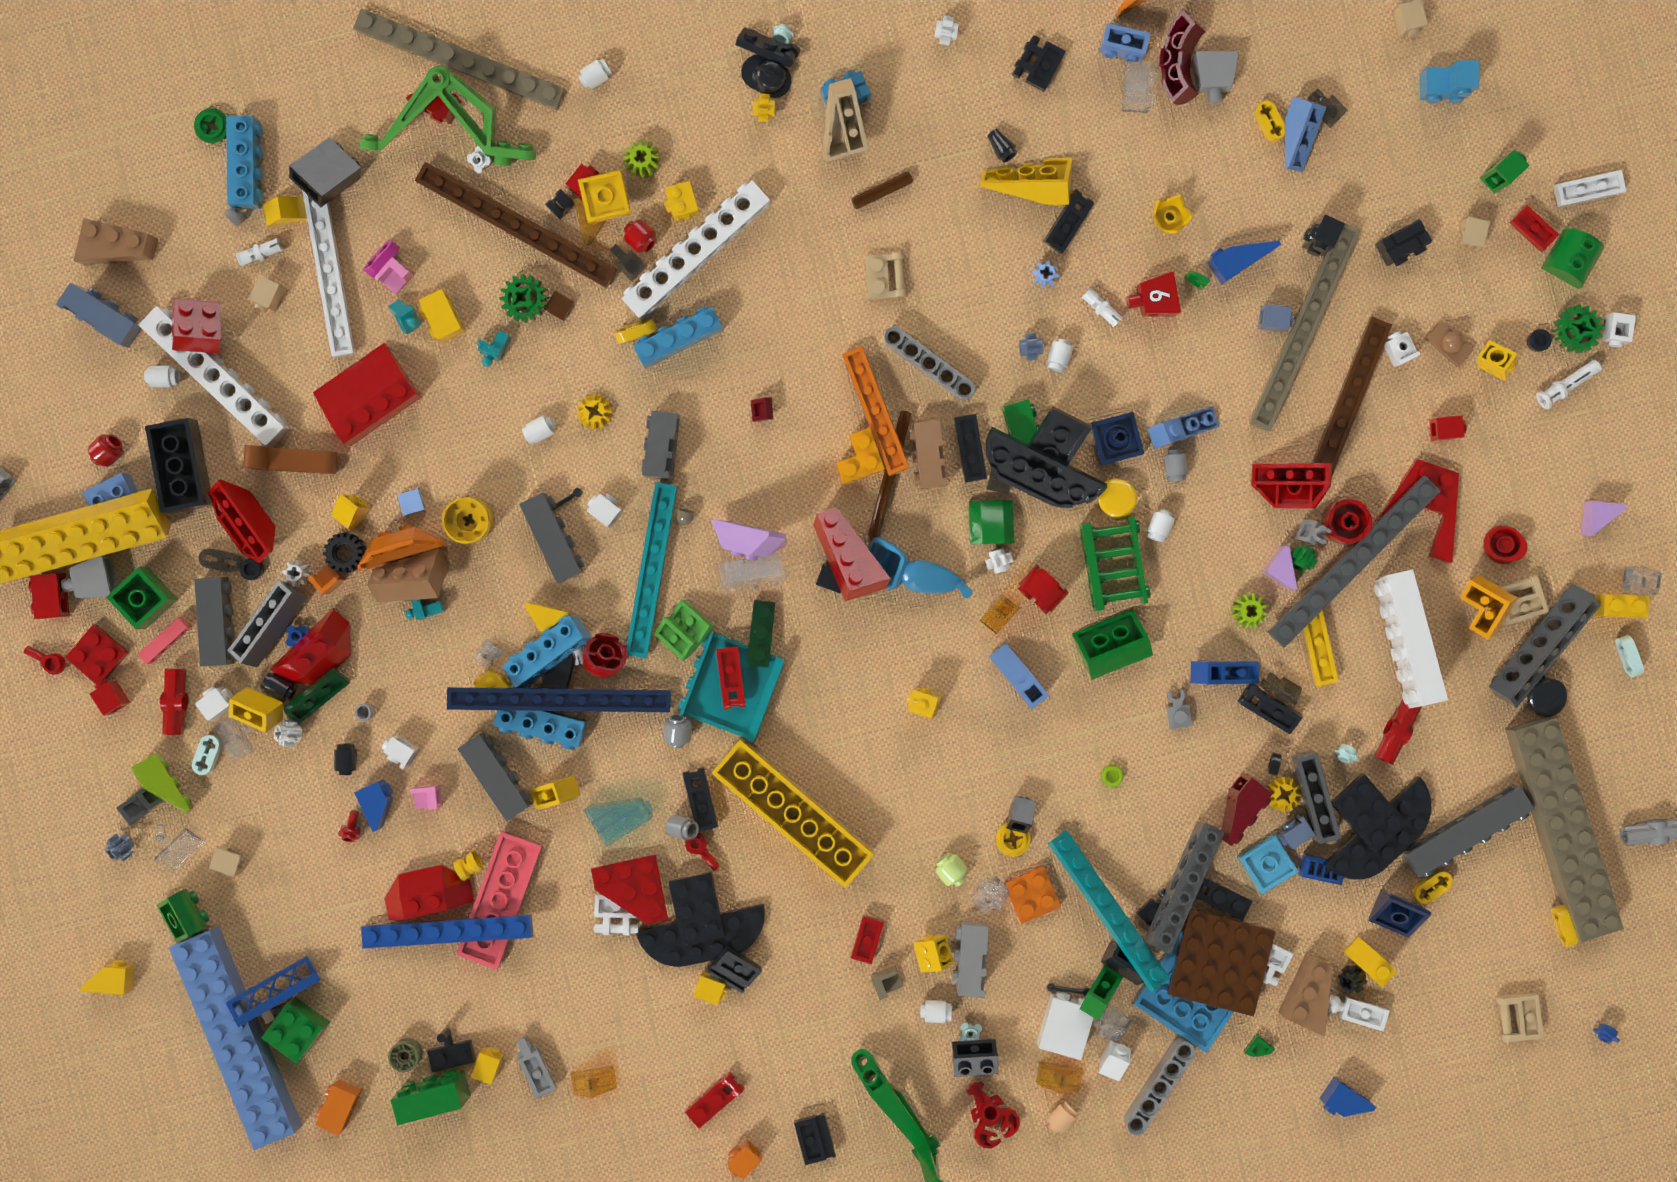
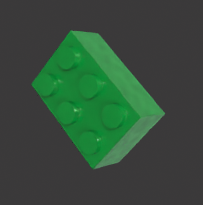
M451 1070L444 1073L442 1077L436 1078V1075L424 1078L423 1082L415 1084V1081L404 1083L390 1101L398 1126L461 1109L470 1098L471 1093L465 1071L457 1072V1070Z

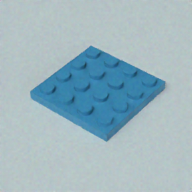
M1183 931L1180 932L1171 954L1165 952L1159 961L1170 978ZM1170 979L1152 992L1144 984L1132 1003L1206 1053L1234 1013L1230 1010L1168 995L1167 990Z

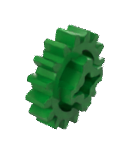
M524 274L520 275V279L512 276V283L505 282L508 286L507 289L501 288V291L505 293V296L499 297V300L505 302L501 308L508 310L506 315L509 317L513 316V320L517 322L521 319L522 322L527 323L528 318L535 321L536 314L543 315L540 311L541 308H547L543 304L544 301L549 299V297L543 295L547 289L540 287L542 282L540 280L535 281V277L529 275L528 279ZM527 284L524 288L518 287L520 285ZM523 295H525V298L527 299L525 302H523L522 299ZM524 309L530 310L528 312L521 313Z
M1580 304L1573 308L1568 307L1565 309V312L1558 314L1560 319L1553 322L1558 326V328L1552 330L1553 333H1558L1554 340H1561L1560 348L1568 346L1567 352L1575 350L1576 354L1582 353L1583 350L1585 352L1592 349L1591 346L1599 344L1596 339L1603 337L1599 330L1604 329V326L1598 323L1602 320V317L1596 318L1597 311L1589 312L1588 305L1581 308ZM1577 315L1574 320H1568L1571 316ZM1583 338H1588L1584 343H1579Z

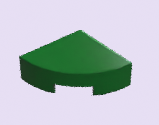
M1191 270L1184 276L1188 282L1199 290L1205 288L1210 282L1205 276Z
M1256 1034L1244 1049V1053L1252 1057H1259L1271 1054L1275 1048Z

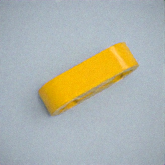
M1265 100L1260 102L1254 110L1255 119L1266 139L1270 142H1277L1285 135V123L1276 106L1271 101ZM1262 107L1270 110L1267 115H1261L1260 113ZM1273 127L1280 129L1278 136L1276 133L1271 134L1270 131Z
M649 318L615 330L614 334L618 343H624L655 332L657 328L654 319Z
M1436 870L1413 887L1412 896L1422 904L1431 903L1452 887L1453 879L1449 873ZM1439 876L1443 878L1445 877V879L1443 880L1445 883L1444 885L1437 884L1439 882ZM1421 889L1428 890V891L1426 892V895H1427L1426 898H1423L1422 896H1420V895H1421V892H1420Z
M1559 905L1551 908L1552 917L1562 944L1566 948L1577 945V934L1566 906Z

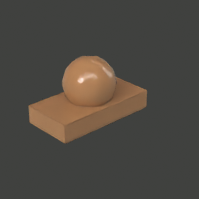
M1439 321L1424 337L1455 367H1459L1474 351L1464 341L1461 334L1454 332L1443 321Z

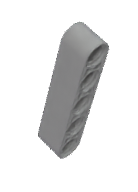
M890 327L886 330L884 343L890 350L957 399L966 401L973 396L975 386L972 381L900 328ZM890 333H896L899 335L900 340L897 343H891L887 337ZM908 346H914L918 352L915 356H908L905 349ZM925 359H932L935 362V367L933 369H926L923 366V361ZM949 372L952 374L953 380L948 383L944 382L941 379V374ZM960 385H967L970 388V394L966 396L961 395L958 387Z
M1175 1038L1125 1113L1124 1123L1131 1134L1139 1136L1146 1131L1194 1058L1195 1049L1191 1042L1185 1038ZM1181 1046H1188V1050L1185 1053H1178ZM1169 1064H1176V1068L1173 1071H1166ZM1163 1082L1164 1086L1162 1089H1154L1156 1083ZM1147 1100L1152 1101V1104H1151L1150 1107H1148V1108H1143V1107H1142V1105H1143V1103H1144L1145 1101H1147ZM1133 1119H1140V1123L1137 1126L1130 1125Z

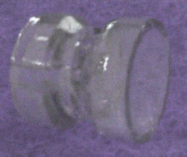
M486 639L482 644V648L476 651L472 657L481 666L489 670L494 665L493 661L496 658H500L503 651L492 641Z

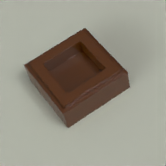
M554 291L546 305L547 308H544V310L564 321L574 302Z

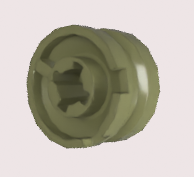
M413 1038L399 1040L389 1051V1064L398 1072L405 1073L411 1071L422 1059L423 1050L421 1045ZM404 1052H407L409 1057L403 1058Z

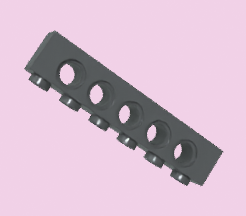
M1573 584L1568 590L1563 592L1557 604L1549 609L1547 616L1540 624L1536 625L1530 637L1520 645L1516 654L1506 662L1502 671L1492 679L1489 688L1495 696L1515 708L1521 704L1601 606L1593 594Z
M1196 822L1144 939L1145 943L1171 954L1224 835L1223 831L1205 822Z

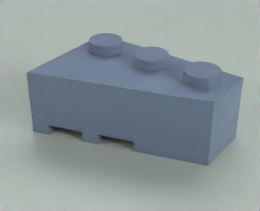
M69 283L55 305L61 309L69 310L80 321H85L94 327L96 331L115 343L129 348L142 329L139 323H137L138 318L127 311L124 314L118 310L120 306L109 299L105 301L100 298L102 294L94 288L85 289Z

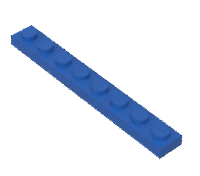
M532 914L361 926L362 949L534 937Z

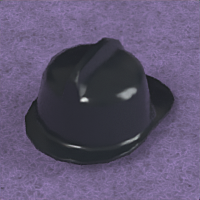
M753 55L743 63L741 69L742 79L750 88L762 94H770L771 98H779L790 89L792 83L791 75L785 66L760 55Z

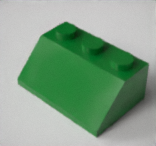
M1133 609L1072 633L1084 666L1092 680L1153 656L1150 639Z

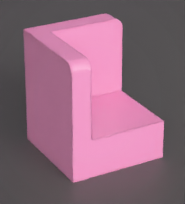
M392 257L375 277L395 294H398L414 275Z
M440 784L409 789L410 794H414L416 809L428 808L430 810L442 807Z

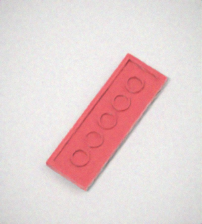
M503 830L500 831L469 919L518 915L543 845ZM509 939L460 942L456 955L497 970Z

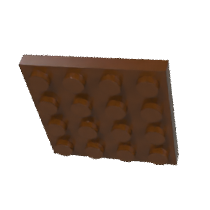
M1190 909L1181 935L1167 994L1254 1017L1276 931Z

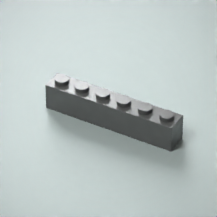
M1512 784L1413 843L1402 855L1413 874L1419 877L1430 876L1437 867L1441 865L1446 866L1453 862V858L1457 855H1464L1470 852L1474 845L1489 841L1492 838L1491 835L1509 829L1510 824L1516 820L1526 819L1529 813L1535 809L1522 787Z

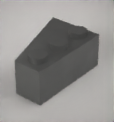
M652 411L651 416H647L646 428L649 431L648 438L645 437L643 476L673 480L680 421L678 413Z

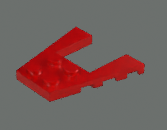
M1416 459L1375 521L1377 522L1422 476H1426L1440 492L1423 509L1442 515L1429 557L1452 563L1459 473Z

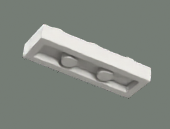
M1622 170L1556 184L1554 191L1559 208L1626 192Z

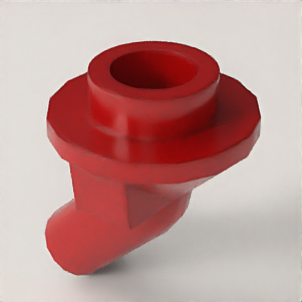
M356 810L350 811L347 826L342 825L338 832V835L345 842H354L360 838V828H356L359 812Z

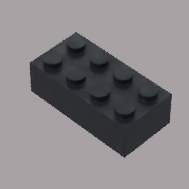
M184 418L145 426L161 513L173 514L212 506V499L208 495V491L211 488L198 420Z

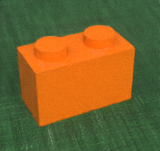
M340 1079L333 1085L330 1084L324 1094V1097L327 1099L324 1105L321 1104L316 1112L315 1117H318L315 1126L339 1136L345 1130L363 1089Z

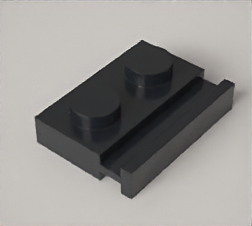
M728 946L714 960V964L707 968L708 974L741 993L762 972L760 965Z
M825 1112L820 1115L794 1120L805 1165L836 1157Z

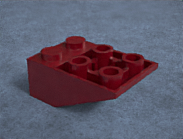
M1244 773L1240 774L1228 790L1221 831L1224 832L1222 840L1230 846H1233L1234 843L1238 844L1242 840L1244 830L1256 822L1257 814L1261 809H1265L1272 800L1270 797L1273 795L1272 792L1254 778Z

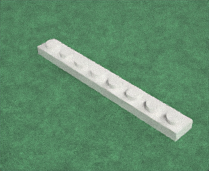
M303 191L331 356L336 358L353 355L356 353L329 202L320 208Z

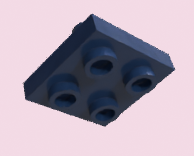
M1134 412L1090 423L1101 466L1144 455Z

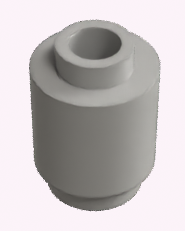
M1181 450L1168 451V455L1164 456L1165 474L1168 476V482L1186 480V475L1188 474L1186 454H1182Z
M672 815L666 823L668 835L683 840L694 839L699 831L698 824L693 819L680 815Z

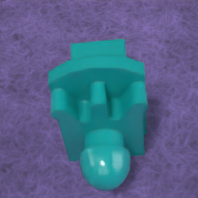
M398 299L388 306L404 334L411 333L419 325H422L411 305L406 306Z
M499 330L492 345L480 339L477 340L478 351H480V354L485 355L482 359L483 366H491L493 360L500 361L510 341L508 334Z
M424 599L410 600L413 608L407 609L405 616L408 619L416 617L417 620H422L445 612L442 601L425 605Z

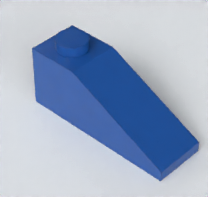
M1280 241L1232 246L1226 250H1223L1221 247L1211 254L1212 259L1207 264L1222 285L1275 250L1281 243Z
M1191 661L1190 683L1207 685L1259 684V662Z

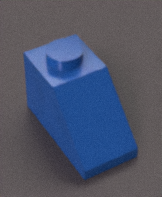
M384 779L354 792L372 832L383 827L393 800L391 795L393 794L392 788L388 782L385 783Z
M1335 1077L1332 1078L1319 1098L1325 1104L1323 1106L1324 1109L1333 1115L1337 1112L1343 1117L1371 1112L1376 1109V1106L1370 1100Z

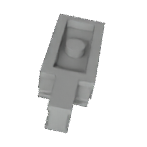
M527 1035L519 1038L517 1044L521 1051L517 1053L518 1061L535 1097L539 1098L556 1090L557 1085L540 1049L536 1044H531Z

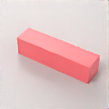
M178 617L142 649L138 655L146 664H152L192 628L191 625L183 617Z

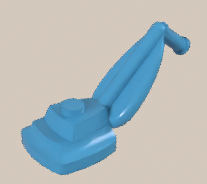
M874 538L868 547L869 551L890 577L887 589L898 588L903 582L906 588L919 593H945L957 588L964 598H969L972 595V590L966 585L965 581L949 569L925 560L910 562L907 555L899 547L884 538Z

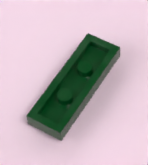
M758 600L753 602L747 666L769 667L775 602Z
M333 667L283 708L284 713L298 724L302 723L350 684L349 679Z

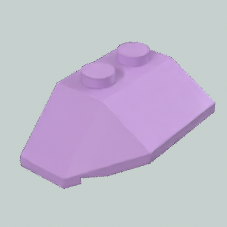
M713 519L712 522L722 549L730 550V555L743 557L745 554L744 558L758 560V556L768 557L784 548L787 543L786 534L730 521Z

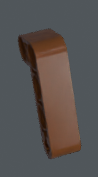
M244 445L243 468L336 474L338 452Z

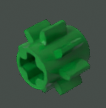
M1307 545L1293 548L1291 551L1293 568L1300 572H1305L1307 569L1311 570V568L1314 569L1318 562V559L1314 558L1316 551Z

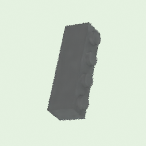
M541 493L520 503L519 505L556 582L563 583L584 573L582 569L585 566L581 556H576L573 550L575 543L570 535L567 536L563 529L566 527L561 515L557 516L553 509L556 507L552 496Z
M228 577L194 579L200 667L234 664L235 658L228 652V649L233 644L232 638L235 635L234 626L231 625V616L233 615V606L230 603L229 596L232 592L231 583L228 581Z
M278 580L230 646L228 652L241 664L258 667L308 597L297 587H292V584Z
M483 732L459 747L458 750L507 822L531 806L530 800L532 798L526 789L522 790L518 784L520 780L514 771L510 772L506 766L507 760L504 755L498 753L493 747L495 742L491 736L485 735Z
M1310 750L1291 755L1309 824L1315 834L1313 836L1314 840L1322 844L1341 839L1318 753Z

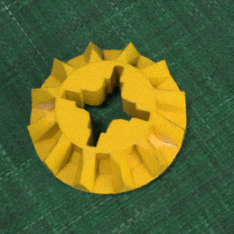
M592 394L585 396L579 402L577 410L579 421L590 429L603 428L612 417L611 404L601 395ZM598 405V411L603 416L594 415L590 419L591 412L587 407L595 408Z
M1278 777L1267 786V789L1273 793L1269 804L1273 809L1286 812L1293 810L1300 804V797L1302 796L1300 786L1293 779ZM1280 787L1285 791H1290L1287 794L1288 801L1284 798L1279 799L1281 795Z
M1005 823L996 832V845L1007 856H1019L1030 845V833L1025 834L1012 830L1015 836L1020 837L1016 840L1014 848L1013 844L1006 840L1010 837L1011 832L1010 829H1006L1007 823Z

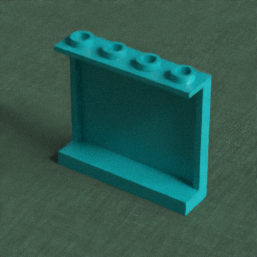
M710 632V635L702 642L701 647L704 648L702 656L698 655L693 666L696 668L694 677L690 676L686 684V688L689 689L687 696H682L678 706L681 709L680 715H686L731 732L754 743L785 659L770 654L768 668L747 666L749 645ZM738 646L746 707L739 708V706H733L731 709L724 710L716 649ZM737 691L729 692V697H738Z

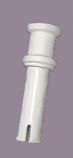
M1591 360L1562 381H1554L1551 387L1543 392L1539 391L1536 393L1537 401L1544 409L1551 408L1552 404L1559 399H1565L1569 391L1598 372H1601V365L1598 361Z

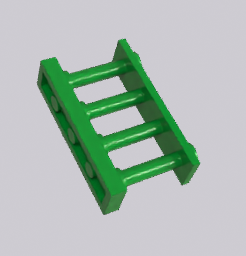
M1134 516L1127 517V524L1098 529L1091 527V523L1079 525L1093 611L1105 610L1104 605H1107L1108 602L1140 598L1141 604L1148 603L1151 593L1149 585H1145L1137 533H1140L1139 521L1135 520ZM1129 533L1131 546L1100 551L1095 549L1094 540H1097L1098 537ZM1133 555L1134 567L1107 572L1098 571L1097 562H1100V559ZM1136 576L1138 589L1108 594L1101 590V584L1106 580Z

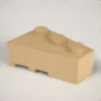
M851 78L829 84L822 147L825 160L829 161L869 150L856 91Z

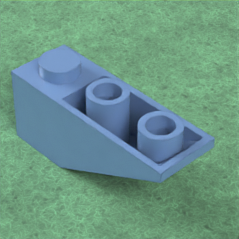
M1213 406L1162 422L1147 429L1154 449L1220 426Z
M1006 643L989 656L1029 708H1035L1049 696Z

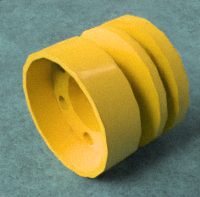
M473 496L455 499L447 505L442 516L443 529L448 537L455 542L463 544L474 543L487 537L493 529L495 521L493 510L489 504L481 498ZM473 515L472 519L475 520V523L468 524L469 520L466 519V516Z

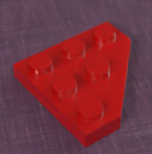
M656 854L591 868L595 891L645 924L669 920Z

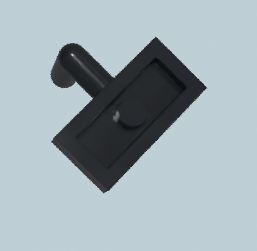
M444 1028L437 1036V1041L440 1043L444 1042V1046L427 1051L432 1072L476 1061L472 1040L453 1043L451 1031L448 1028Z

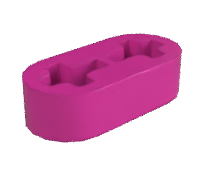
M391 239L388 240L367 262L363 271L374 278L392 257H395L400 247Z

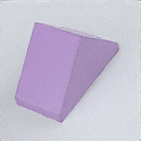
M1599 501L1584 502L1581 533L1583 536L1594 535L1626 510L1627 506L1625 504Z
M1289 545L1280 546L1262 572L1286 589H1297Z

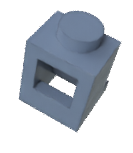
M1299 814L1294 816L1296 818L1295 821L1290 820L1282 826L1283 829L1278 831L1277 837L1284 847L1287 845L1295 849L1315 836L1305 818Z

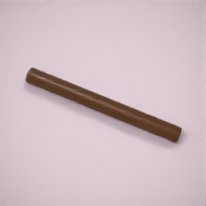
M904 410L900 411L896 426V432L902 448L912 415ZM886 468L868 535L874 538L880 536L896 474L889 476Z

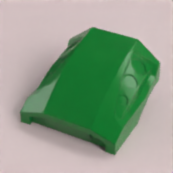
M1013 500L969 501L970 545L1015 544Z

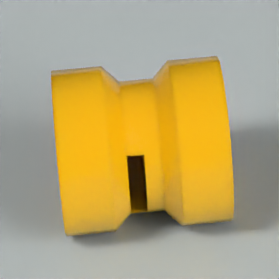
M474 851L468 853L466 858L453 862L456 873L463 881L470 878L471 874L484 870L480 857Z

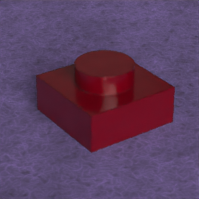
M772 397L751 400L752 422L773 419Z

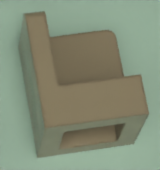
M896 965L871 975L879 1000L887 998L889 992L903 987Z

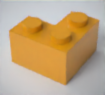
M871 428L850 434L849 438L856 456L836 463L843 485L885 470Z
M1480 575L1472 578L1460 597L1463 601L1479 609L1469 629L1489 640L1498 633L1518 597Z

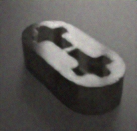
M204 549L199 554V562L203 567L225 572L239 571L243 562L239 554L218 549ZM211 554L212 557L218 558V562L210 561L209 563V560H206V555ZM233 557L236 565H232L230 568V564L224 563V559L230 560Z

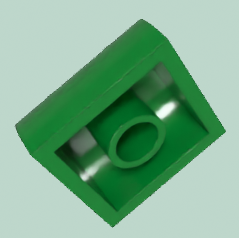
M1573 228L1563 229L1541 269L1573 287L1581 289L1602 254L1604 245L1596 237L1584 231Z
M187 888L156 905L176 943L206 928V922L209 921L207 913L204 910L199 911L195 905L199 902L194 891L188 892Z

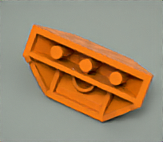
M408 524L399 527L400 531L392 533L391 530L378 533L379 537L371 540L357 567L359 571H365L436 548L441 549L448 545L447 542L424 529Z

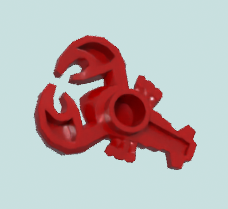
M982 1081L978 1083L973 1082L968 1085L969 1089L966 1090L968 1095L974 1096L976 1108L971 1110L973 1122L976 1123L979 1119V1123L974 1129L973 1137L979 1146L992 1149L998 1146L1001 1140L1000 1138L990 1140V1137H996L997 1134L993 1131L985 1130V1127H995L1000 1117H1003L1000 1129L1001 1132H1004L1008 1126V1131L1003 1137L1009 1138L1018 1131L1020 1118L1016 1111L1011 1108H998L997 1106L1004 1105V1101L997 1094L989 1098L982 1091L984 1086Z

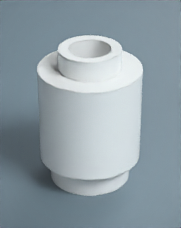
M602 58L599 61H593L579 70L581 75L578 78L585 89L589 87L592 90L608 80V76L612 72Z
M1059 338L1058 341L1052 342L1047 359L1048 369L1064 373L1065 368H1068L1074 349L1070 345V341Z
M149 366L144 372V380L151 388H173L174 385H179L180 372L178 368H173V366Z
M542 415L527 423L522 432L529 444L534 442L537 444L555 434L556 424L550 416Z
M1160 509L1159 512H1154L1147 530L1149 532L1147 537L1164 543L1165 538L1168 539L1175 518L1172 517L1173 513Z
M925 1000V1004L920 1005V1018H924V1022L946 1023V1021H951V1003L939 1000Z

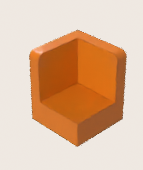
M330 564L324 567L318 574L308 577L309 581L321 594H330L345 581L339 572L329 567Z

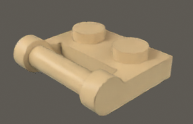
M904 252L865 256L868 301L907 297L903 273ZM887 262H894L895 291L889 290Z
M1536 574L1503 587L1499 586L1509 593L1529 587L1533 591L1531 594L1518 597L1505 619L1504 625L1549 612L1539 578Z
M1528 993L1497 996V1004L1500 1005L1503 1028L1501 1040L1503 1042L1544 1038L1539 994ZM1511 1004H1515L1518 1032L1514 1033L1512 1032L1509 1008Z

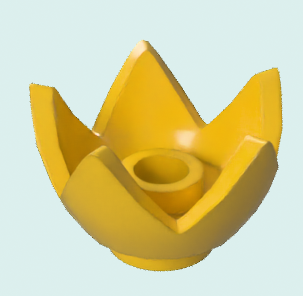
M1181 194L1168 199H1157L1153 210L1154 224L1159 230L1168 234L1181 232L1182 228L1193 217L1191 211L1185 208L1184 199ZM1166 214H1172L1173 220H1167Z

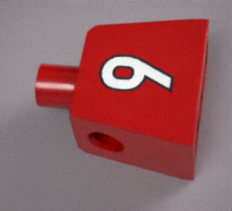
M1174 271L1140 283L1137 286L1138 294L1126 297L1128 309L1140 307L1142 317H1174L1181 313Z

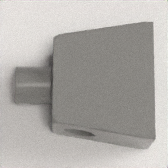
M1196 51L1193 55L1192 64L1196 88L1199 93H1208V104H1220L1221 93H1227L1232 88L1238 51Z
M111 555L99 556L72 566L69 569L71 578L61 580L62 590L64 592L74 591L76 598L107 597L118 586Z

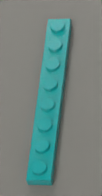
M655 482L626 647L627 655L648 658L678 487L675 485Z
M1066 830L1048 842L1050 848L1150 992L1156 990L1170 979L1069 832Z

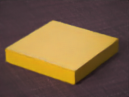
M621 170L578 180L588 224L632 214Z

